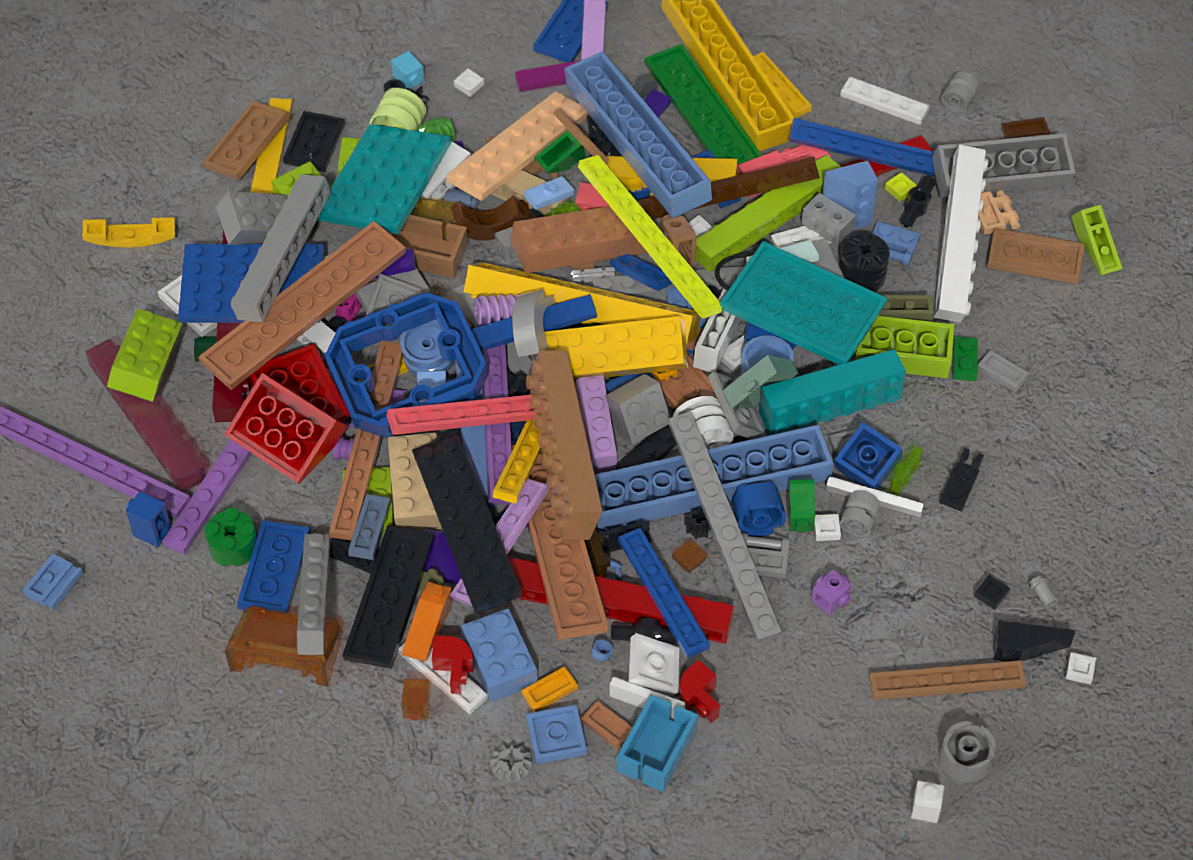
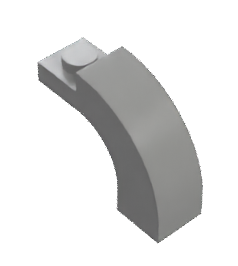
M543 289L522 293L515 301L512 325L518 357L537 354L539 350L544 351L548 349L543 327V316L545 309L556 303L554 295L545 296Z

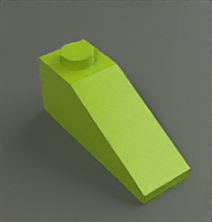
M1097 205L1072 215L1071 219L1078 239L1081 243L1085 244L1084 249L1100 276L1123 269L1102 206Z

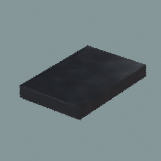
M303 111L283 157V164L300 167L311 162L317 171L326 172L346 124L345 119Z

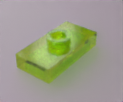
M915 446L906 460L898 463L894 472L895 476L891 481L889 493L896 496L900 495L920 466L923 449Z

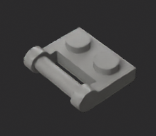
M741 533L746 546L781 550L780 552L748 548L759 576L785 579L790 539L782 538V540L751 537L747 533Z

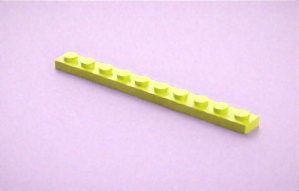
M596 155L579 160L578 168L698 315L704 319L721 313L722 306H720L719 300L600 156Z

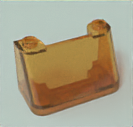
M251 606L243 611L227 642L225 654L229 670L242 673L244 665L247 664L248 668H253L254 663L301 670L303 677H308V674L315 676L316 685L329 687L343 636L342 627L338 624L337 620L326 618L324 654L297 655L298 615L266 610L259 606Z

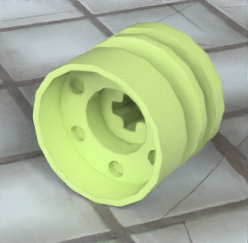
M391 88L383 96L379 107H377L370 120V124L417 131L426 114V107L423 101L414 93L402 88Z

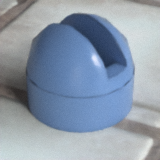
M597 640L592 647L591 654L596 661L605 662L612 655L613 646L606 640Z

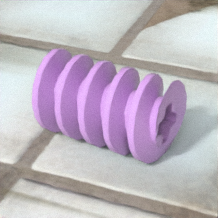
M511 294L506 295V297L503 295H498L497 297L490 295L488 298L484 295L479 296V298L475 297L473 312L476 324L478 326L481 325L482 319L485 320L486 324H489L491 318L496 322L500 321V318L507 319L513 317L514 304L520 294L515 295V297Z

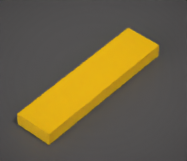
M764 51L753 56L795 118L812 111L810 102Z

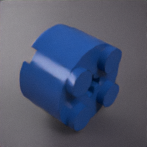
M774 482L742 484L737 487V493L732 499V507L741 532L743 530L751 537H763L774 533L773 529L778 525L780 528L784 525L786 513L779 490L775 487Z

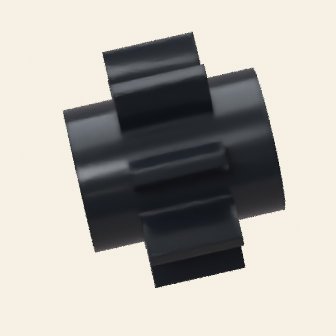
M519 372L516 375L509 373L507 376L508 397L530 395V389L526 387V377Z
M703 508L695 511L691 509L690 517L684 518L686 534L691 533L695 539L708 538V530H712Z

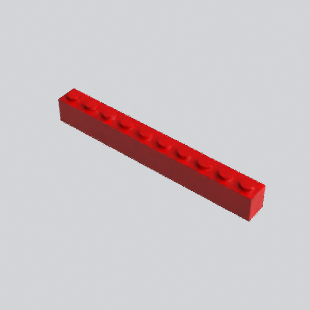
M507 556L523 595L517 599L548 605L538 564L531 560H519ZM601 575L594 576L606 618L636 624L642 618H653L659 621L661 628H669L645 586L631 584L625 580L607 579ZM681 595L707 640L727 644L733 620L734 606L722 601L704 600L699 596Z

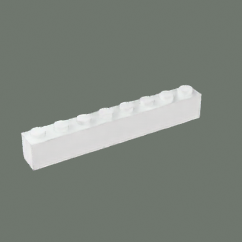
M959 145L954 153L933 318L961 323L965 315L968 316L970 312L971 302H968V295H971L973 290V281H970V278L976 266V261L973 260V253H976L978 248V240H975V237L981 225V220L978 219V212L980 213L983 207V199H980V195L984 191L986 179L982 178L983 172H986L988 159H985L986 150Z

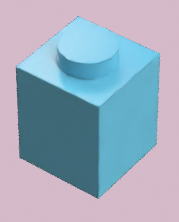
M409 51L391 60L392 75L405 84L406 90L424 82L423 66Z

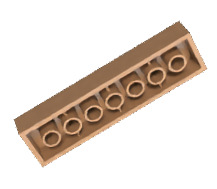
M539 350L536 360L532 362L531 373L526 377V387L530 389V406L535 411L534 426L539 431L538 445L543 450L542 464L548 474L546 482L547 488L551 489V507L555 509L556 513L555 527L560 532L561 540H589L602 514V507L567 351Z

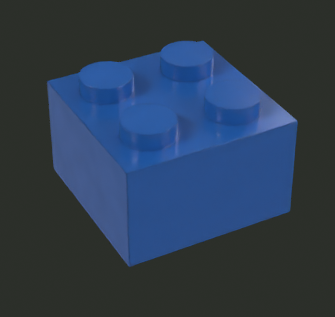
M862 422L834 459L835 469L861 486L878 490L901 460L903 448Z

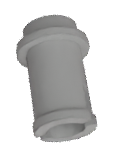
M1040 575L1031 580L1030 589L1032 592H1036L1044 607L1048 609L1056 605L1059 600L1048 585L1049 580Z

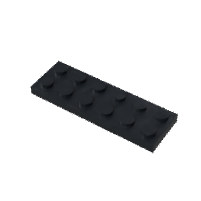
M387 525L342 655L344 660L389 669L393 668L435 541L434 533Z

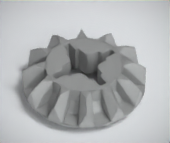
M513 742L510 745H501L497 751H493V756L490 760L491 771L496 778L503 782L514 783L521 781L530 773L532 768L530 752H527L523 745L517 746ZM510 755H513L514 761H516L513 764L512 770H509L508 763L504 762L509 760Z

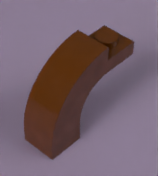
M511 196L499 207L488 211H476L459 202L451 206L454 216L453 220L456 225L467 227V237L474 240L486 241L496 239L495 233L513 227L515 221L533 219L528 204L514 196Z

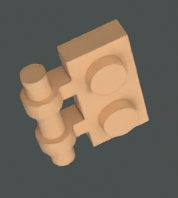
M1003 190L998 191L995 198H993L990 191L981 193L980 199H983V207L981 212H978V219L981 220L980 228L984 235L993 233L994 228L1005 230L1006 223L1010 224L1013 230L1020 227L1018 222L1019 216L1012 209V202Z

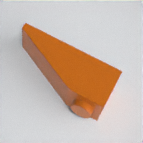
M427 582L402 651L403 656L427 661L433 647V638L439 635L450 612L452 588Z

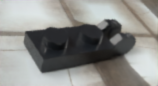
M966 448L963 450L959 462H956L939 501L940 504L961 512L977 480L979 468L984 458V455L979 453L975 458L973 468L965 465L970 455V450Z

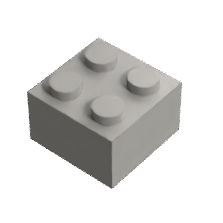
M646 374L605 395L618 436L632 445L668 425L670 415L660 383Z

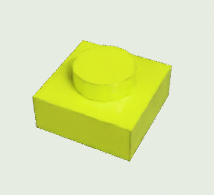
M902 172L885 183V190L899 202L909 196L912 188L917 187Z

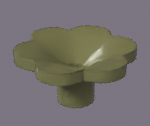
M429 569L428 572L423 574L420 590L423 593L427 582L445 586V581L441 575H438L436 569Z

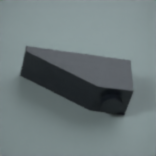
M998 621L995 631L994 660L1023 662L1071 647L1075 630Z

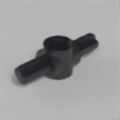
M925 176L919 187H914L910 190L909 199L905 204L906 211L901 219V224L905 228L913 227L917 217L926 214L928 204L932 198L931 191L936 183L933 176Z
M642 618L638 620L636 626L613 625L611 627L610 637L612 640L631 641V637L637 633L664 643H678L670 629L661 628L659 621L653 618Z

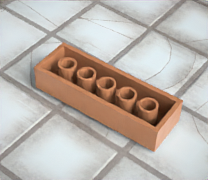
M610 206L515 221L510 242L526 273L614 259L626 254L648 253Z

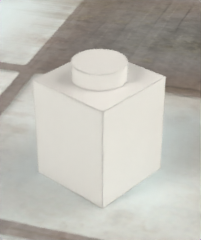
M918 781L914 794L911 818L937 823L941 811L944 786Z

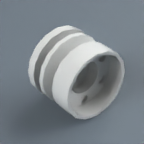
M712 396L696 397L683 403L674 412L673 417L692 412L707 450L732 443L734 435L718 399Z

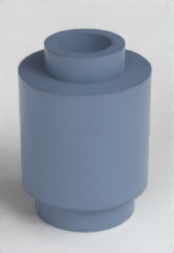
M452 189L447 190L445 193L444 207L449 208L450 211H452L451 206L456 202L473 210L477 209L478 199L465 191Z

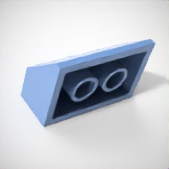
M868 161L826 171L823 195L856 215L854 229L866 227L872 224L878 179Z

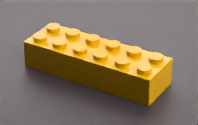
M680 316L544 332L548 349L544 351H567L574 381L582 377L603 375L605 378L688 368L685 323Z

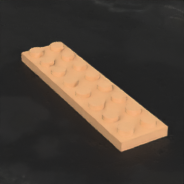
M555 91L447 174L446 181L483 201L535 160L534 157L568 130L553 114L557 108H560L577 126L587 119L586 116L589 114L582 105Z

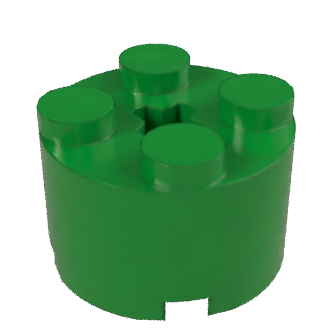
M230 507L213 516L205 525V537L209 552L216 563L226 567L227 565H235L237 567L250 561L257 535L253 520L246 513Z

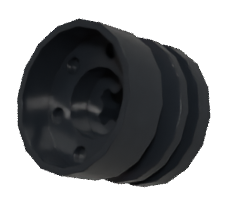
M858 233L850 236L845 240L841 249L839 268L844 278L873 292H877L883 287L886 280L890 256L889 247L883 239L874 234Z

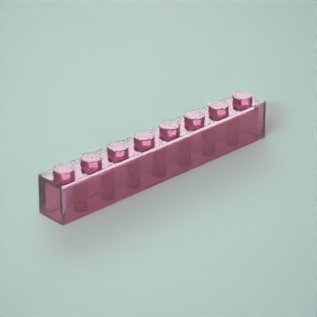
M108 339L85 351L89 366L178 490L184 493L202 483L206 477L205 470L207 469L202 457L197 458L189 440L185 441L182 438L183 433L177 424L173 425L171 423L170 414L166 408L161 409L157 396H155L152 402L107 387L111 368L120 345L115 346L112 340Z

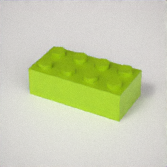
M137 308L112 365L107 387L153 402L176 347L182 323Z
M878 316L856 350L855 360L895 349L906 370V374L948 379L952 361L954 324Z

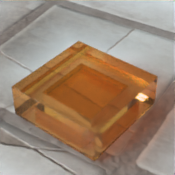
M689 540L672 553V558L686 572L690 573L707 560V554L693 541Z

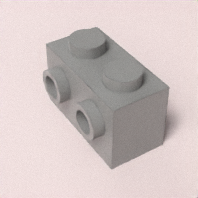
M818 193L803 208L801 223L806 228L815 231L827 241H831L838 246L854 230L856 215L821 193Z

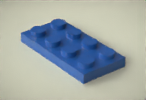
M563 0L533 44V51L566 63L573 62L582 49L584 0ZM608 2L605 3V12L608 9Z
M262 520L237 602L238 609L287 617L302 565L304 535L311 534L309 527Z

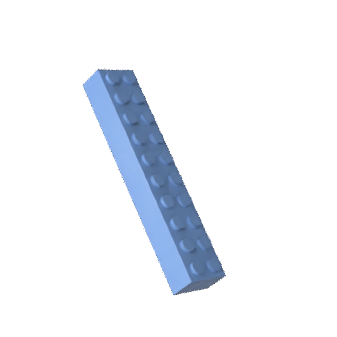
M603 51L564 68L567 88L672 218L712 200L711 183L708 177Z
M819 425L707 450L729 503L732 502L734 495L737 493V487L742 484L750 485L772 481L779 491L789 489L790 480L814 479L815 483L828 481L829 477H832L833 461ZM682 456L595 475L602 507V514L596 526L597 532L604 531V528L608 530L638 523L640 520L646 522L691 512V509L694 511L702 509Z

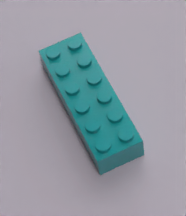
M894 349L763 386L761 388L759 416L770 436L797 428H806L818 422H827L839 416H848L856 411L872 409L884 403H893L902 397L906 370Z

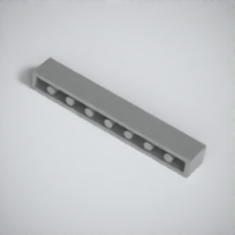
M300 174L298 180L293 185L291 193L284 201V206L279 215L276 216L271 230L268 231L264 243L259 248L257 256L253 263L250 264L245 278L241 281L237 293L231 300V307L237 320L264 321L331 194L325 176Z

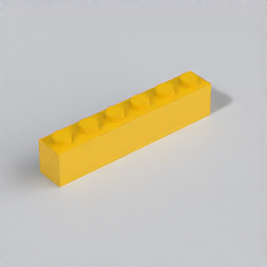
M606 156L609 159L606 165L627 190L635 192V190L641 191L642 187L648 188L624 157ZM692 158L710 182L739 175L737 159Z

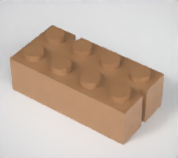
M409 215L399 234L389 233L404 245L406 249L413 248L415 252V267L418 271L453 279L468 246L467 227L447 223L446 241L444 240L443 222Z

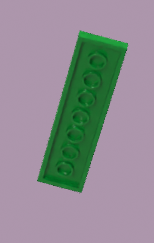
M683 44L644 58V64L664 93L671 98V103L705 151L710 150L716 159H737L738 165L763 156Z

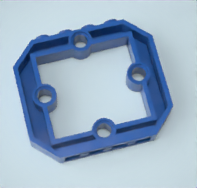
M430 293L415 295L409 300L399 304H392L384 310L372 312L364 318L345 323L343 326L338 327L325 353L329 370L354 427L384 438L393 435L386 416L388 409L474 401L477 399L488 376L486 361L458 302ZM437 319L442 330L437 336L440 355L447 361L456 360L463 376L432 389L427 385H417L411 390L410 398L375 411L369 394L372 393L375 387L371 370L363 364L355 365L350 353L383 340L394 341L399 338L401 333ZM360 379H365L363 382H357ZM422 399H427L425 402H419Z

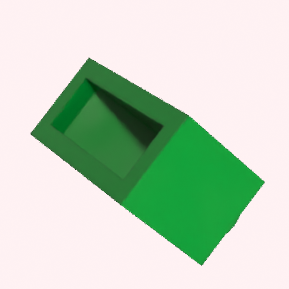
M567 130L536 155L534 159L548 174L571 169L586 155L582 144Z
M814 479L789 481L786 506L789 531L802 533L814 530Z

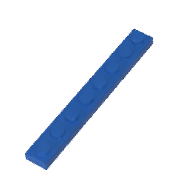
M796 118L793 119L789 142L936 177L931 158L934 154L932 151Z

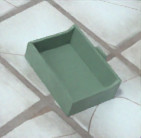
M766 355L722 391L732 409L735 406L753 409L760 404L761 388L763 386L791 379L798 372L790 359Z

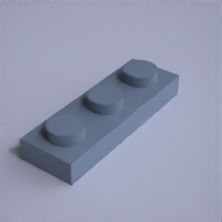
M366 494L350 543L349 556L374 559L390 507V498Z

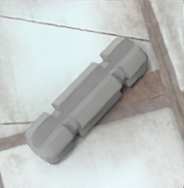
M613 266L605 267V269L599 267L586 268L583 271H580V269L571 270L572 283H581V280L592 282V278L615 276V268Z

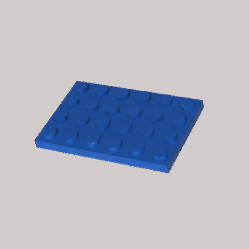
M185 244L178 312L179 322L243 323V320H237L231 307V300L237 293L241 281L245 278L250 264L253 263L262 244ZM323 244L303 245L278 295L323 261Z

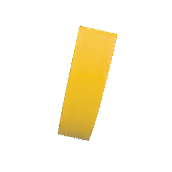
M175 217L152 218V224L106 225V219L83 220V240L102 246L142 247L163 243L175 238Z

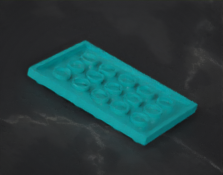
M370 124L330 188L331 194L317 220L365 228L375 221L388 233L399 234L451 145L450 136Z
M763 241L721 300L720 306H722V310L841 365L850 361L886 306L888 298Z

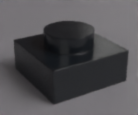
M989 575L976 590L974 597L996 610L1009 594L1010 588Z

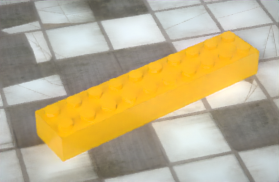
M661 0V9L707 79L758 150L763 151L788 142L792 122L795 117L715 0Z
M485 262L468 266L464 292L470 293V297L474 299L475 297L479 298L481 295L488 298L490 295L495 297L503 295L506 297V295L511 294L515 297L517 294L543 289L545 296L554 295L555 303L558 304L590 294L597 318L580 322L582 324L594 325V323L608 325L680 316L685 323L686 344H689V342L697 337L701 317L695 310L526 273Z

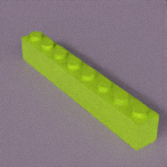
M827 155L819 160H815L819 179L766 192L753 203L747 204L738 213L732 214L721 224L715 225L704 235L698 236L696 239L695 260L711 273L724 258L741 253L803 212V208L818 193L823 195L825 172L841 168V166Z

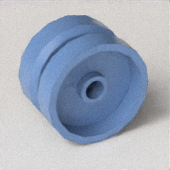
M437 320L402 333L400 344L405 364L411 374L416 377L417 372L446 370L447 373L454 364V361H447L440 355L437 336L442 330Z
M762 335L751 339L742 350L741 375L766 355L790 359L793 363L792 348L783 339L775 336Z

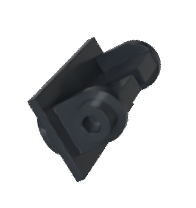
M640 520L638 523L608 530L604 528V531H600L604 540L603 551L609 553L622 550L618 537L638 528L642 529L649 543H652L648 532L650 531L648 521Z
M331 539L330 557L371 574L379 550L376 549L373 560L349 556L351 540Z

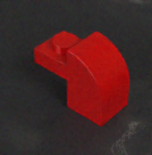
M434 636L431 657L433 670L451 671V694H461L462 685H467L468 672H474L471 649L459 638Z
M697 660L681 677L679 700L685 703L686 710L689 711L694 707L696 713L701 718H706L713 723L719 718L720 704L709 693L716 688L717 676L700 660Z

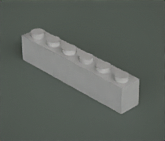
M315 533L304 535L297 624V655L324 654L330 534Z

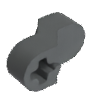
M646 73L639 75L635 85H632V87L643 99L653 89H658V83L652 74Z

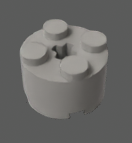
M965 721L954 724L948 729L942 742L939 755L941 767L957 784L972 783L984 778L990 771L994 758L996 743L993 735L987 728L973 725V722Z

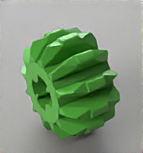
M444 117L428 119L427 122H422L417 128L420 132L450 136L451 141L455 139L453 124L450 119H445Z

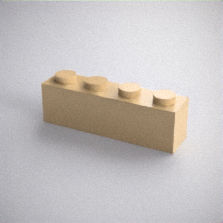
M521 170L491 193V195L504 201L514 196L526 202L530 210L533 206L525 199L524 191L547 181ZM570 197L538 209V211L545 217L564 214L569 209Z

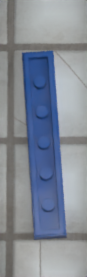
M591 295L547 307L543 316L544 332L597 318ZM512 317L471 329L481 351L514 342Z
M638 528L619 536V544L686 658L710 649V643L642 529Z

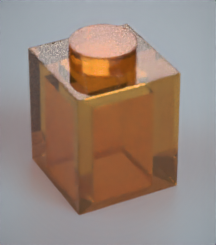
M404 679L401 705L403 718H408L412 721L429 719L431 697L429 679Z

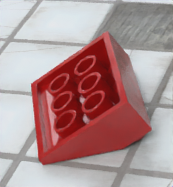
M314 344L273 358L249 376L252 388L260 375L264 373L339 421L343 422L350 417Z
M262 373L224 435L300 484L336 446L347 425L274 378Z

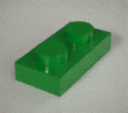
M955 336L953 344V380L976 381L978 338Z

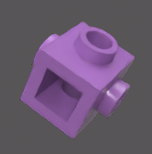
M832 570L829 574L822 575L816 581L811 601L828 615H831L839 607L843 608L848 604L851 599L852 584L847 577L842 574L839 575L835 570Z

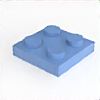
M577 705L526 714L536 764L587 755Z

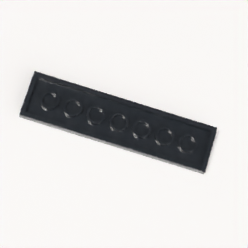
M458 433L412 449L413 456L474 613L476 614L522 597V591Z

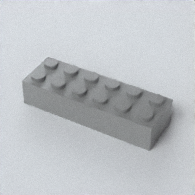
M1066 133L938 145L931 157L940 198L949 197L953 157L959 145L986 150L985 159H988L986 172H983L982 178L986 179L984 191L981 193L1068 185L1076 174Z

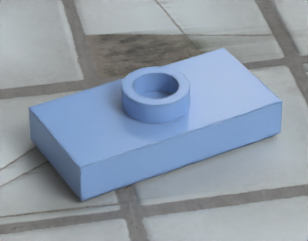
M563 176L524 191L525 199L535 210L574 195L573 187Z

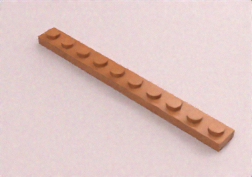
M381 341L372 373L375 387L372 393L369 394L375 411L388 407L391 404L403 358L400 343ZM357 429L329 531L330 538L352 540L368 491L381 436Z

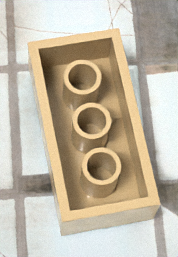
M436 433L388 437L396 527L417 531H425V529L442 530L412 453V449L437 441Z

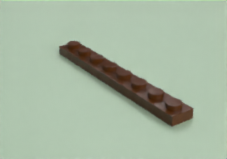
M815 157L710 182L712 200L694 209L819 179ZM655 196L639 200L642 208L652 220L669 215Z

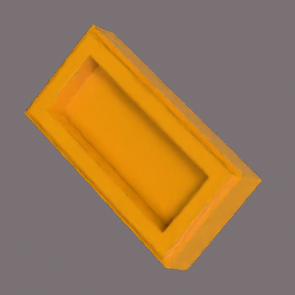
M564 666L522 689L521 695L533 712H538L578 690V684Z

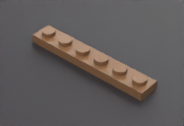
M1022 661L876 672L869 675L873 700L1025 688L1026 686Z

